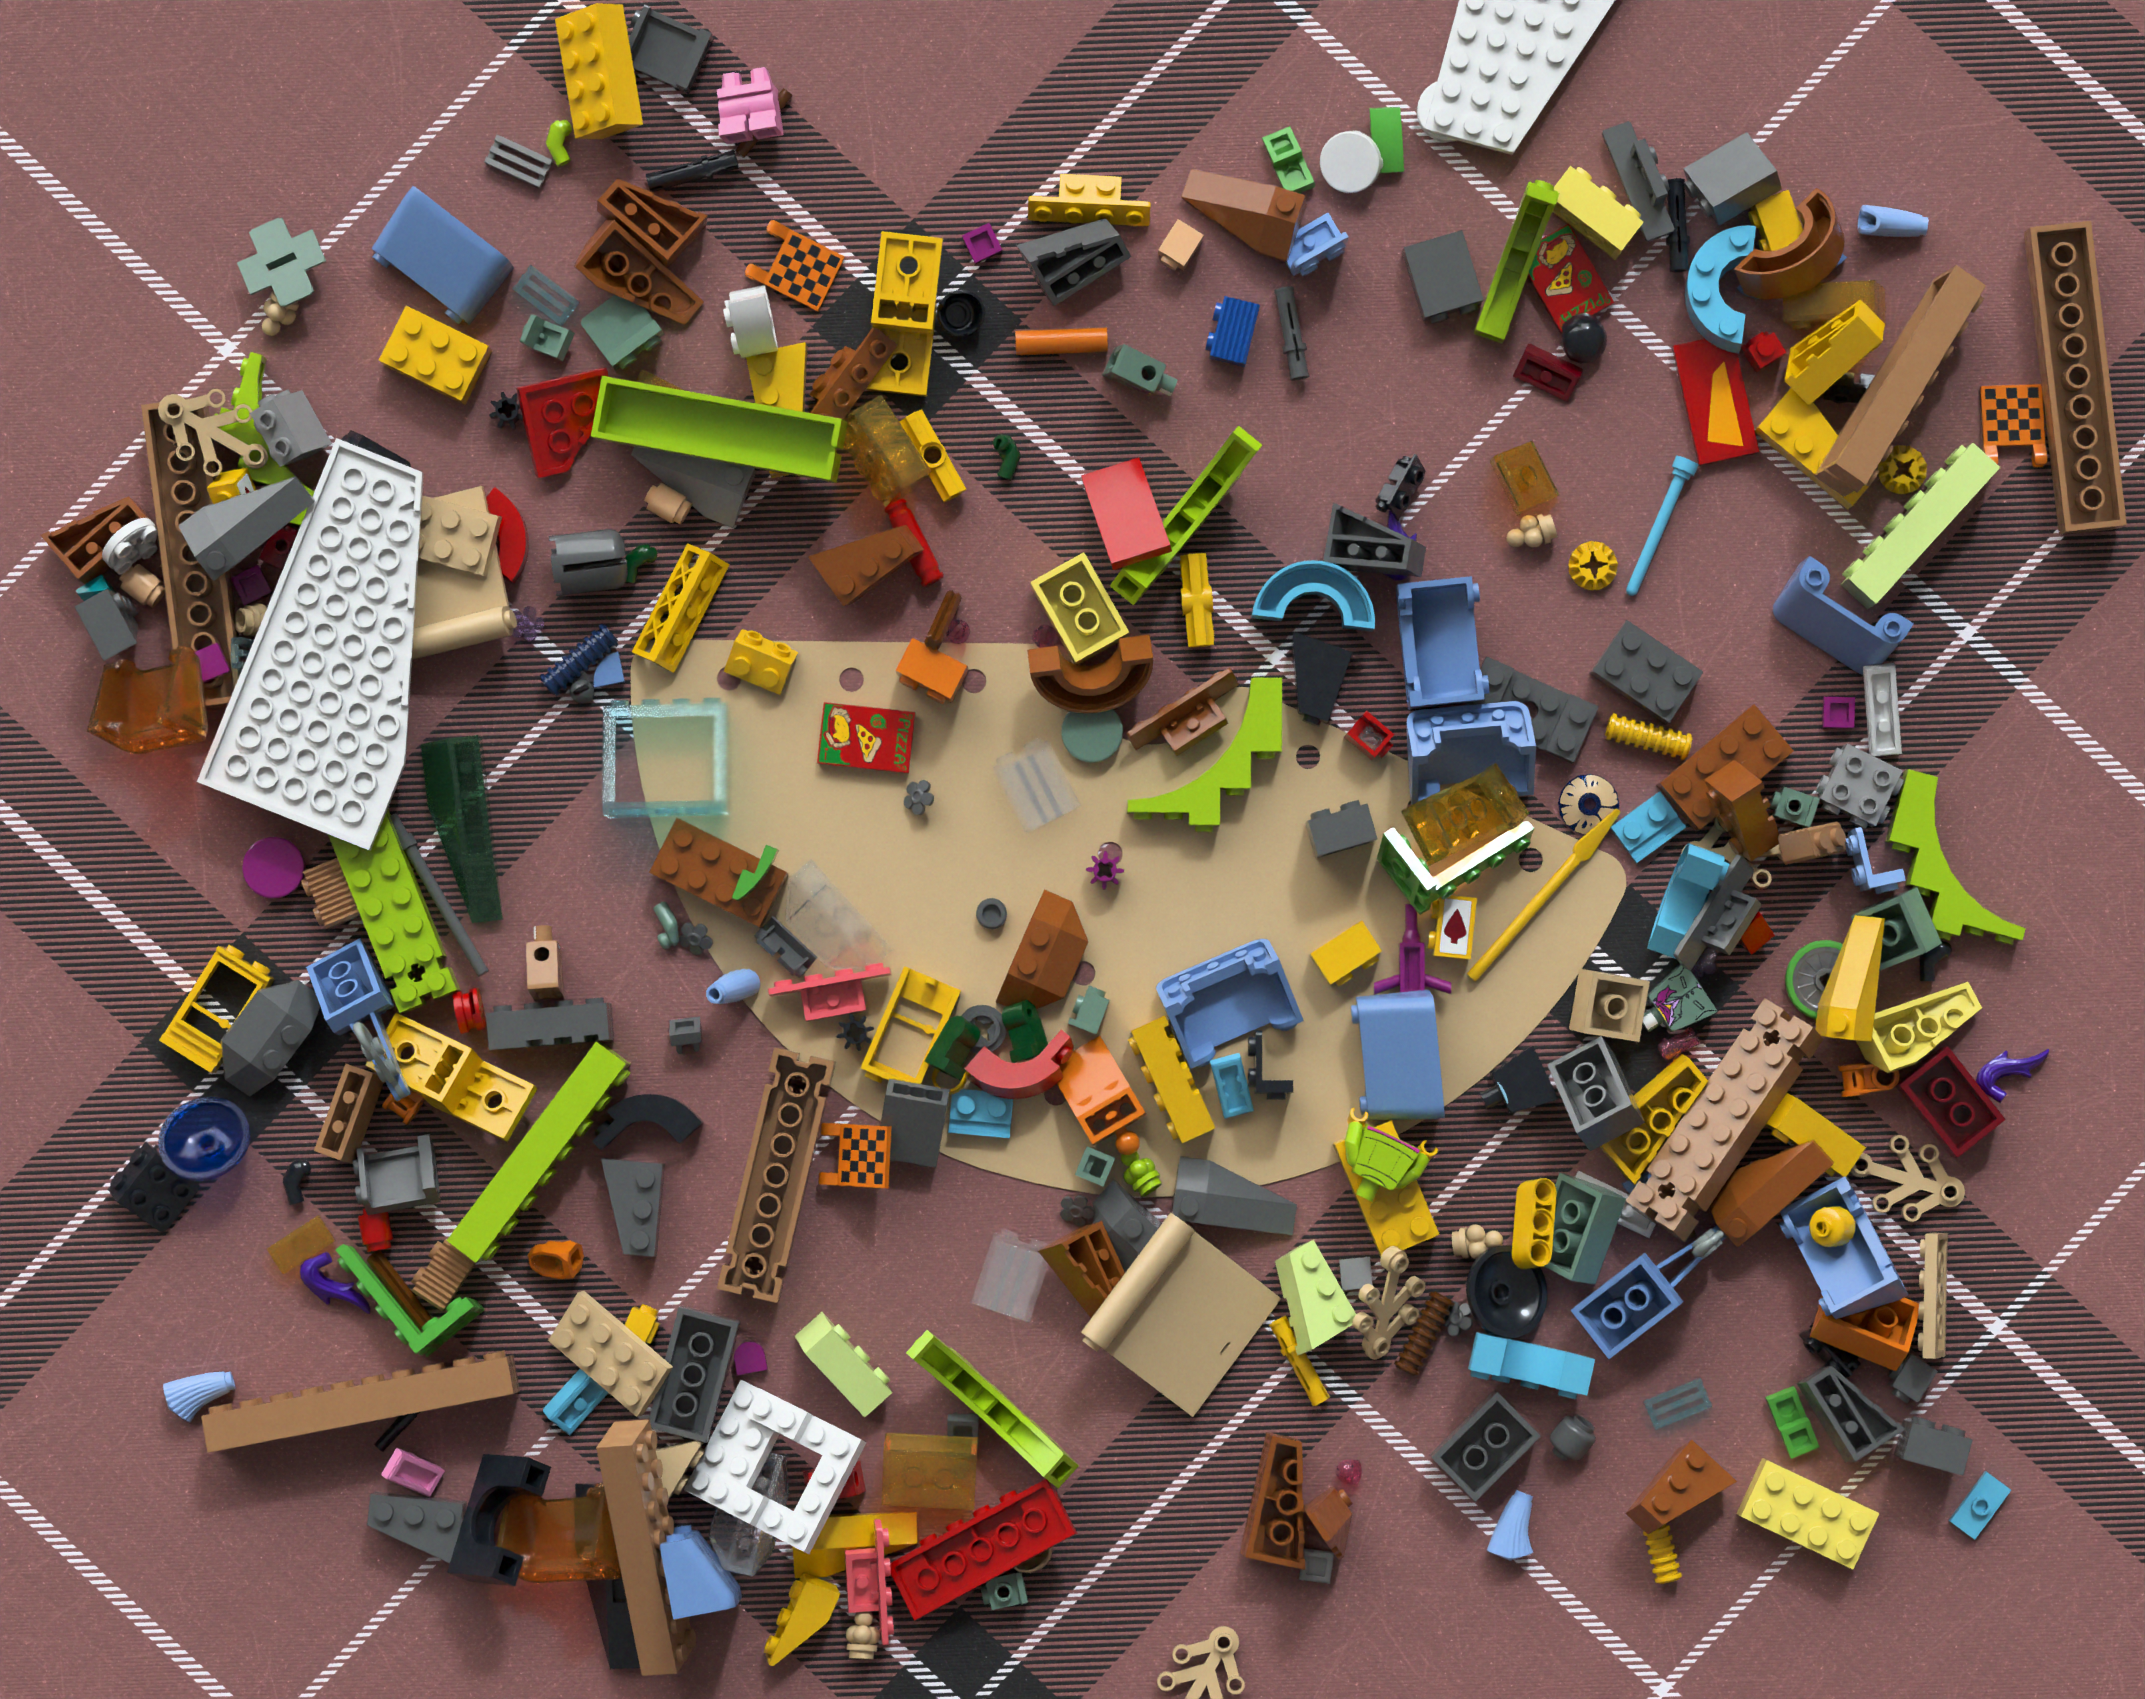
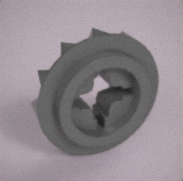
M976 1005L967 1009L962 1014L963 1018L974 1025L976 1023L975 1017L982 1024L994 1022L990 1026L991 1028L987 1030L990 1041H987L986 1038L980 1035L976 1045L969 1051L978 1054L983 1047H986L991 1052L1000 1047L1005 1039L1007 1029L998 1010L988 1005Z

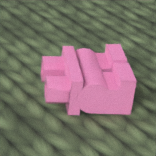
M765 67L750 71L751 84L742 85V78L739 73L723 74L722 88L717 89L720 115L718 128L719 136L726 144L753 140V135L757 139L784 135L778 101V89L772 83L769 71Z

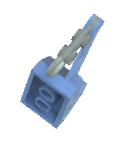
M361 938L306 968L324 1018L335 1034L342 1035L353 1030L361 1043L360 1047L369 1062L373 1061L375 1071L380 1080L386 1082L395 1100L399 1101L410 1095L411 1092L402 1075L381 1015L393 1008L395 1004L370 952ZM372 1019L379 1038H373L363 1023Z
M1716 1225L1701 1235L1696 1241L1656 1266L1648 1255L1643 1253L1572 1308L1571 1312L1606 1357L1610 1359L1684 1302L1674 1290V1287L1702 1259L1716 1250L1728 1236ZM1693 1249L1691 1253L1694 1258L1668 1282L1659 1270Z

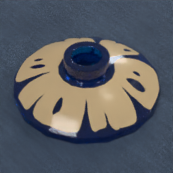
M1592 774L1577 776L1570 780L1560 793L1558 800L1559 814L1566 826L1576 833L1586 835L1614 809L1619 810L1618 794L1612 784L1603 777ZM1587 798L1595 801L1594 809L1588 810L1585 808L1584 802Z

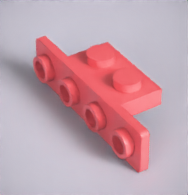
M883 963L866 965L865 971L853 973V968L834 971L835 977L823 979L822 974L805 976V982L793 984L792 979L774 982V988L768 989L770 997L801 992L805 1021L807 1022L867 1011L862 980L892 974L890 967L884 968Z
M874 1519L875 1548L845 1550L847 1605L849 1613L879 1611L882 1645H889L888 1635H894L893 1617L887 1616V1606L892 1605L891 1587H886L885 1577L891 1576L890 1559L884 1558V1547H889L888 1528H882L880 1519Z

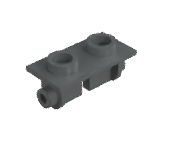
M774 916L754 935L758 939L756 943L760 944L772 956L776 952L781 955L777 961L792 976L795 974L798 978L801 977L818 958Z

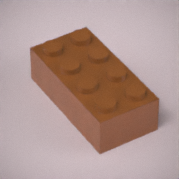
M1753 704L1661 780L1657 787L1697 832L1720 814L1718 809L1707 798L1706 792L1709 789L1704 779L1734 760L1761 779L1794 750L1756 705Z
M677 817L649 873L760 928L763 927L789 874L772 865L766 876L752 892L740 901L733 899L732 896L742 870L744 869L755 874L760 858Z

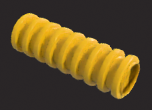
M1615 713L1610 716L1605 732L1606 740L1614 738L1617 743L1622 740L1625 741V745L1633 743L1636 748L1639 745L1643 746L1644 750L1652 748V752L1656 753L1659 750L1662 751V755L1670 753L1673 758L1678 755L1681 760H1685L1688 757L1692 744L1690 733L1682 735V731L1678 730L1675 733L1672 728H1668V730H1664L1663 726L1656 728L1653 723H1650L1648 726L1645 725V721L1637 723L1634 718L1626 720V716L1619 718Z
M1666 1524L1650 1534L1643 1531V1535L1647 1536L1648 1539L1645 1541V1544L1650 1547L1647 1552L1649 1555H1652L1650 1564H1654L1655 1567L1652 1569V1572L1657 1575L1654 1580L1655 1583L1659 1584L1674 1582L1682 1577V1573L1678 1572L1677 1569L1680 1565L1675 1561L1677 1554L1673 1553L1675 1545L1671 1544L1670 1541L1673 1537L1668 1533L1670 1525Z

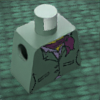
M1125 344L1113 349L1102 374L1106 378L1146 395L1153 394L1158 390L1171 396L1178 380L1163 373L1166 364ZM1142 369L1148 372L1147 380L1142 377Z
M1679 964L1647 995V1000L1652 1008L1644 1013L1642 1025L1650 1032L1663 1023L1669 1032H1674L1716 1013L1717 1009L1691 970L1689 971Z

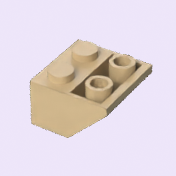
M692 1439L656 1449L657 1459H660L663 1465L661 1479L663 1488H666L668 1491V1499L673 1493L679 1495L690 1478L685 1473L690 1466L692 1468L696 1467L705 1452L701 1448L704 1442Z

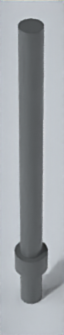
M397 814L391 815L390 817L403 851H405L471 966L478 977L486 974L489 971L418 851L416 839L412 833L407 832Z

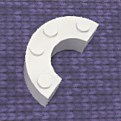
M766 285L730 292V300L725 301L726 309L723 310L727 327L733 326L735 332L731 333L730 337L734 355L740 354L741 358L778 351Z

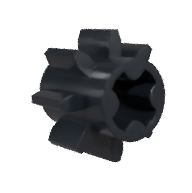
M501 392V400L498 402L491 400L490 403L495 407L496 412H492L489 416L491 419L500 418L498 422L500 429L506 423L510 424L513 430H516L515 423L518 420L523 421L520 404L516 403L518 401V394L515 393L512 398H507L505 393ZM510 404L512 408H516V410L512 411V417L507 418L505 414H501V412L505 411V405Z
M850 1014L849 1023H838L844 1030L843 1033L838 1034L836 1037L847 1040L845 1049H848L851 1044H856L857 1050L861 1051V1043L863 1041L867 1043L872 1042L867 1037V1034L873 1031L874 1027H866L864 1025L866 1016H863L860 1021H855L854 1015ZM852 1024H856L858 1028L864 1029V1033L859 1035V1041H855L853 1037L847 1036V1032L852 1029Z

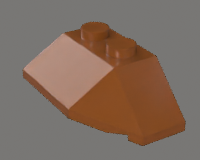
M1044 889L1008 970L996 1003L1009 1006L1029 1000L1038 1009L1065 997L1088 944V939L1072 901Z

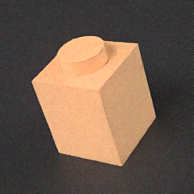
M1177 219L1158 249V255L1162 257L1160 261L1172 270H1176L1178 267L1184 271L1203 241L1204 235Z

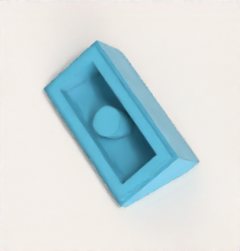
M579 1369L544 1407L543 1412L549 1420L570 1436L604 1399L608 1392L582 1369Z

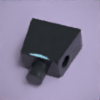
M1533 1046L1527 1047L1490 1073L1495 1086L1479 1093L1487 1110L1504 1103L1508 1113L1558 1099Z

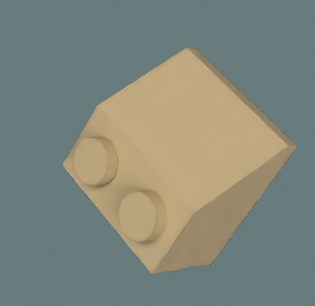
M1579 969L1569 1029L1585 1034L1639 1042L1650 981Z

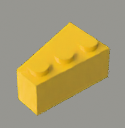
M1788 1093L1765 1124L1766 1127L1772 1130L1771 1135L1784 1144L1790 1142L1797 1146L1814 1140L1834 1161V1164L1824 1172L1830 1177H1833L1835 1173L1846 1177L1866 1148L1800 1099Z

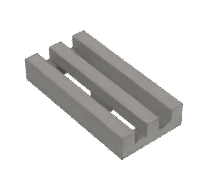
M496 135L495 142L491 146L488 157L486 156L484 163L541 189L553 160L500 135ZM501 145L543 163L544 166L540 168L499 148ZM498 155L539 174L538 179L494 160L495 156Z

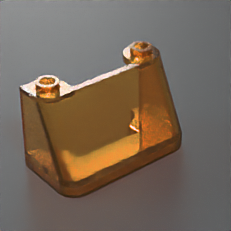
M179 646L169 653L168 659L173 664L140 670L134 662L125 659L105 664L87 732L132 754H146L205 741L209 725L199 656L195 654L193 649Z
M597 1483L595 1487L589 1488L587 1497L545 1500L539 1496L520 1495L505 1505L497 1547H502L524 1556L518 1578L532 1583L622 1578L603 1483Z

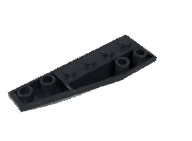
M603 1482L575 1483L577 1549L610 1669L640 1668Z

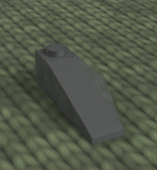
M295 476L243 495L231 497L216 504L212 503L203 506L179 524V528L194 557L213 581H215L314 503L315 500Z
M1180 1156L1171 1211L1179 1219L1207 1225L1293 1235L1297 1204L1210 1160Z

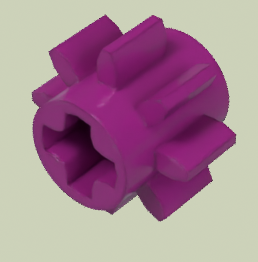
M1104 851L1103 858L1100 860L1095 856H1091L1095 865L1094 867L1086 868V871L1094 872L1095 877L1092 878L1090 883L1094 884L1099 880L1102 882L1103 890L1106 889L1107 882L1109 881L1118 885L1119 883L1115 875L1116 873H1124V869L1116 868L1115 865L1120 859L1119 856L1110 860L1108 859L1107 851ZM1110 863L1113 866L1110 870L1112 876L1108 878L1104 875L1100 878L1097 875L1100 870L1098 864L1107 865Z

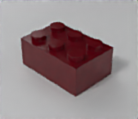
M1948 1046L1941 1047L1899 1080L1896 1088L1948 1154L1954 1158H1958L2006 1120Z

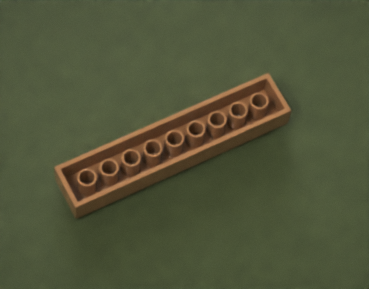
M2091 221L2030 227L2024 232L2059 535L2120 529L2126 526L2127 522Z
M159 403L141 405L180 709L189 712L226 707L243 669L239 635L234 623L236 612L230 569L213 581L194 557L179 528V524L203 506L212 504L207 487L217 476L211 477L204 472L203 465L205 460L196 429L184 423L188 442L194 447L195 456L190 461H182L176 455L178 446L172 425L165 423L159 416ZM171 404L168 407L170 415L175 416L180 411L177 404ZM209 406L191 412L200 418L210 417ZM183 446L180 449V455L183 458H188L192 453L191 448L188 446ZM216 462L208 463V472H217ZM219 643L231 672L202 684L189 654Z
M505 1350L485 1354L483 1355L484 1360L475 1362V1357L472 1356L454 1360L453 1366L445 1368L444 1362L426 1365L422 1367L423 1372L416 1374L414 1368L392 1372V1378L384 1379L383 1374L361 1378L362 1384L354 1385L353 1380L330 1384L331 1390L327 1391L323 1390L322 1385L300 1390L301 1396L293 1397L292 1391L269 1396L270 1402L263 1403L262 1397L239 1402V1408L234 1409L232 1408V1403L208 1408L209 1414L201 1416L207 1452L515 1394L520 1391L514 1355L506 1356Z

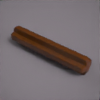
M953 590L946 592L924 641L926 647H932L933 650L940 648L962 599L959 593H954Z
M379 1250L375 1251L367 1258L368 1264L415 1325L422 1330L423 1325L431 1320L432 1317L384 1254Z

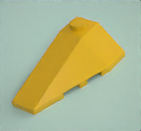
M1854 916L1818 1003L1815 1030L1821 1036L1872 1042L1885 918Z

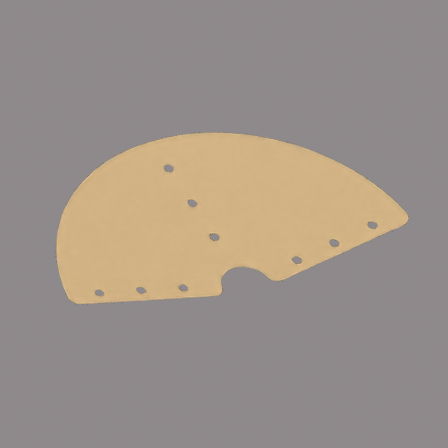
M655 640L648 643L645 649L646 652L650 653ZM691 640L674 673L636 654L631 663V710L636 758L648 814L659 849H661L677 817L758 858H761L766 845L776 848L779 852L772 865L789 873L764 925L774 916L818 957L799 978L795 974L792 976L777 961L781 956L778 952L772 956L760 944L756 943L758 939L754 935L760 927L675 886L693 926L696 927L698 924H703L707 927L708 932L705 936L713 940V944L708 951L722 973L728 974L730 971L751 969L759 976L760 988L758 993L743 999V1001L780 1043L788 1050L800 1053L799 1061L809 1063L810 1056L836 1061L830 1087L881 1121L889 1080L883 1078L882 1083H878L865 1077L866 1070L861 1069L871 1043L863 1041L861 1043V1051L857 1050L856 1044H851L848 1049H845L847 1040L836 1037L838 1034L843 1033L844 1030L838 1023H849L850 1014L806 1022L801 992L770 997L768 989L774 988V982L792 979V983L797 984L805 982L804 977L809 975L822 974L824 979L835 977L834 971L853 968V973L865 971L866 965L883 963L884 968L890 967L892 975L862 980L867 1011L851 1013L854 1015L855 1021H860L863 1016L867 1017L864 1025L866 1027H874V1030L867 1034V1037L871 1040L874 1038L904 966L961 990L950 1018L957 1015L962 1016L967 1009L976 1005L991 1006L1002 1015V1011L1006 1006L996 1003V999L1045 889L1073 902L1088 939L1087 947L1080 962H1088L1094 967L1095 978L1086 986L1078 985L1072 979L1063 999L1036 1010L1041 1019L1048 1044L1060 1030L1071 1036L1074 1045L1073 1051L1100 1035L1145 1110L1146 1116L1126 1127L1127 1131H1132L1139 1137L1140 1146L1137 1150L1139 1160L1142 1158L1151 1159L1155 1164V1170L1160 1174L1159 1179L1162 1185L1144 1197H1174L1180 1156L1210 1160L1259 1186L1300 1176L1340 1162L1333 1143L1346 1138L1348 1129L1347 1118L1352 1108H1355L1353 1114L1356 1118H1363L1360 1111L1359 1097L1365 1096L1366 1090L1360 1030L1358 1024L1352 1023L1351 1006L1356 1005V997L1374 995L1375 982L1399 974V943H1402L1405 932V904H1411L1377 860L1383 833L1394 827L1399 835L1403 834L1408 839L1412 852L1417 858H1422L1425 861L1432 878L1525 821L1529 822L1534 828L1530 840L1531 844L1527 848L1537 849L1543 858L1542 866L1538 870L1527 872L1519 865L1520 853L1514 851L1506 856V860L1494 869L1488 867L1482 871L1481 876L1470 884L1464 882L1457 887V890L1452 894L1453 896L1477 898L1470 960L1432 956L1433 950L1427 949L1429 931H1435L1436 919L1430 918L1431 907L1421 915L1417 912L1418 933L1421 942H1424L1425 974L1451 982V994L1425 986V990H1430L1434 998L1444 1107L1475 1085L1501 1063L1546 1017L1577 977L1579 969L1584 967L1611 922L1626 889V874L1620 862L1612 855L1596 849L1588 860L1581 861L1475 982L1467 973L1573 853V846L1579 841L1578 839L1457 783L1440 785V797L1437 801L1431 803L1430 815L1424 820H1414L1410 817L1407 810L1408 803L1411 800L1407 760L1390 752H1387L1382 759L1377 755L1371 760L1344 738L1347 734L1346 732L1321 722L1320 727L1302 721L1304 716L1298 714L1297 709L1282 703V752L1275 753V759H1257V753H1251V789L1244 790V795L1241 796L1226 795V790H1220V826H1213V832H1195V826H1188L1189 814H1183L1182 820L1164 819V814H1152V819L1139 820L1134 819V814H1127V800L1152 798L1175 791L1196 780L1216 764L1231 746L1242 725L1248 705L1250 688L1235 687L1216 699L1215 703L1229 724L1178 756L1175 755L1168 743L1146 744L1140 749L1135 750L1130 741L1122 738L1119 748L1111 757L1101 762L1088 763L1076 759L1064 746L1061 730L1064 718L1069 711L1061 709L1044 699L1036 690L1031 679L1028 649L1058 646L1061 655L1073 663L1066 648L1057 644L942 643L940 648L937 649L938 651L967 665L968 671L977 669L983 672L986 677V685L979 693H970L961 684L953 702L945 700L944 704H940L927 697V690L920 686L915 691L900 683V676L897 675L895 670L910 642L773 641L785 643L792 650L798 652L780 695L742 679L739 686L734 690H724L719 686L717 681L718 673L726 666L735 640ZM847 668H856L863 675V685L857 691H846L840 685V675ZM824 702L916 712L909 774L817 764ZM1362 740V741H1363L1364 743H1366L1371 749L1375 750V749L1377 748V746H1374V745H1372V744H1370V743H1368V742ZM1312 745L1318 749L1320 761L1317 766L1305 769L1297 763L1296 753L1300 747ZM921 780H926L931 784L929 793L934 795V802L931 806L925 805V812L922 815H916L912 809L904 806V798L910 795L906 789L911 782L919 783ZM1359 800L1360 805L1368 804L1378 839L1372 843L1315 859L1305 824L1308 820H1311V813L1328 808L1331 814L1341 811L1340 806L1342 804ZM1114 842L1122 849V859L1116 864V868L1124 869V873H1116L1115 878L1118 880V885L1109 881L1107 882L1106 889L1103 890L1102 882L1099 880L1094 884L1090 883L1092 878L1095 877L1094 872H1087L1086 868L1094 867L1095 865L1091 856H1095L1100 860L1098 851L1104 843ZM1102 863L1098 864L1100 870L1097 875L1100 878L1104 875L1110 878L1112 876L1110 870L1113 866L1103 865ZM988 898L1000 900L1007 910L1006 921L996 929H987L977 920V907L983 900ZM1362 920L1382 952L1377 954L1379 961L1365 970L1361 965L1352 970L1351 973L1354 977L1339 987L1336 982L1329 985L1309 954ZM1257 939H1267L1280 960L1304 1021L1288 1031L1274 1029L1271 1023L1243 1034L1215 1046L1216 1054L1212 1060L1240 1053L1248 1084V1069L1254 1068V1056H1248V1038L1254 1037L1255 1031H1262V1080H1293V1093L1286 1094L1285 1100H1267V1094H1254V1087H1248L1254 1111L1224 1119L1211 1064L1190 1069L1159 998L1156 986L1160 981L1232 949ZM1088 986L1105 991L1104 998L1109 999L1097 1034L1068 1024L1069 1018L1076 1020L1078 1014L1072 1012L1078 995L1085 997ZM1399 986L1376 995L1399 993ZM900 997L894 1011L923 1025H931L935 1030L943 1015L903 997ZM1164 1015L1215 1125V1129L1184 1143H1181L1179 1138L1173 1140L1166 1123L1171 1121L1167 1110L1160 1112L1153 1096L1158 1093L1154 1082L1147 1083L1140 1068L1146 1064L1141 1054L1134 1055L1128 1039L1133 1037L1130 1032L1131 1030ZM892 1016L874 1060L916 1078L934 1034H927L923 1029ZM975 1017V1025L979 1028L980 1035L986 1038L987 1041H990L987 1030L991 1028L990 1026L994 1022L982 1024ZM852 1024V1029L847 1032V1036L853 1037L855 1041H859V1035L864 1033V1029L858 1028L856 1024ZM1006 1030L1003 1043L992 1053L1000 1059L1012 1063L1009 1051H1012L1013 1047L1008 1030ZM970 1051L962 1066L965 1068L977 1053ZM1030 1058V1059H1027V1060H1023V1061H1020V1062H1016V1063L1027 1062V1061H1029V1060H1032L1033 1058ZM929 1065L922 1085L934 1087L932 1073L935 1068ZM940 1071L936 1077L938 1086L945 1089H952L961 1082ZM968 1078L965 1086L962 1088L983 1091L969 1081ZM1044 1092L1029 1098L1013 1099L1010 1138L948 1133L952 1094L949 1095L940 1153L975 1167L1009 1177L1091 1194H1101L1115 1180L1133 1197H1141L1139 1192H1134L1132 1185L1124 1181L1123 1173L1130 1166L1124 1165L1121 1161V1153L1115 1145L1117 1136L1114 1134L1093 1146L1067 1100L1061 1105L1049 1104L1044 1097ZM1123 1104L1120 1108V1112L1123 1115H1129L1132 1111L1130 1104ZM1098 1119L1094 1122L1095 1130L1102 1131L1105 1128L1104 1120ZM1367 1119L1366 1123L1375 1126L1387 1120ZM1425 1119L1392 1120L1399 1135ZM1087 1146L1115 1157L1104 1187L1075 1175Z

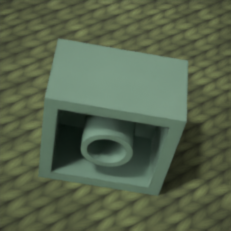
M1917 887L1865 907L1851 915L1852 920L1855 915L1885 918L1879 971L1924 954L1942 944Z

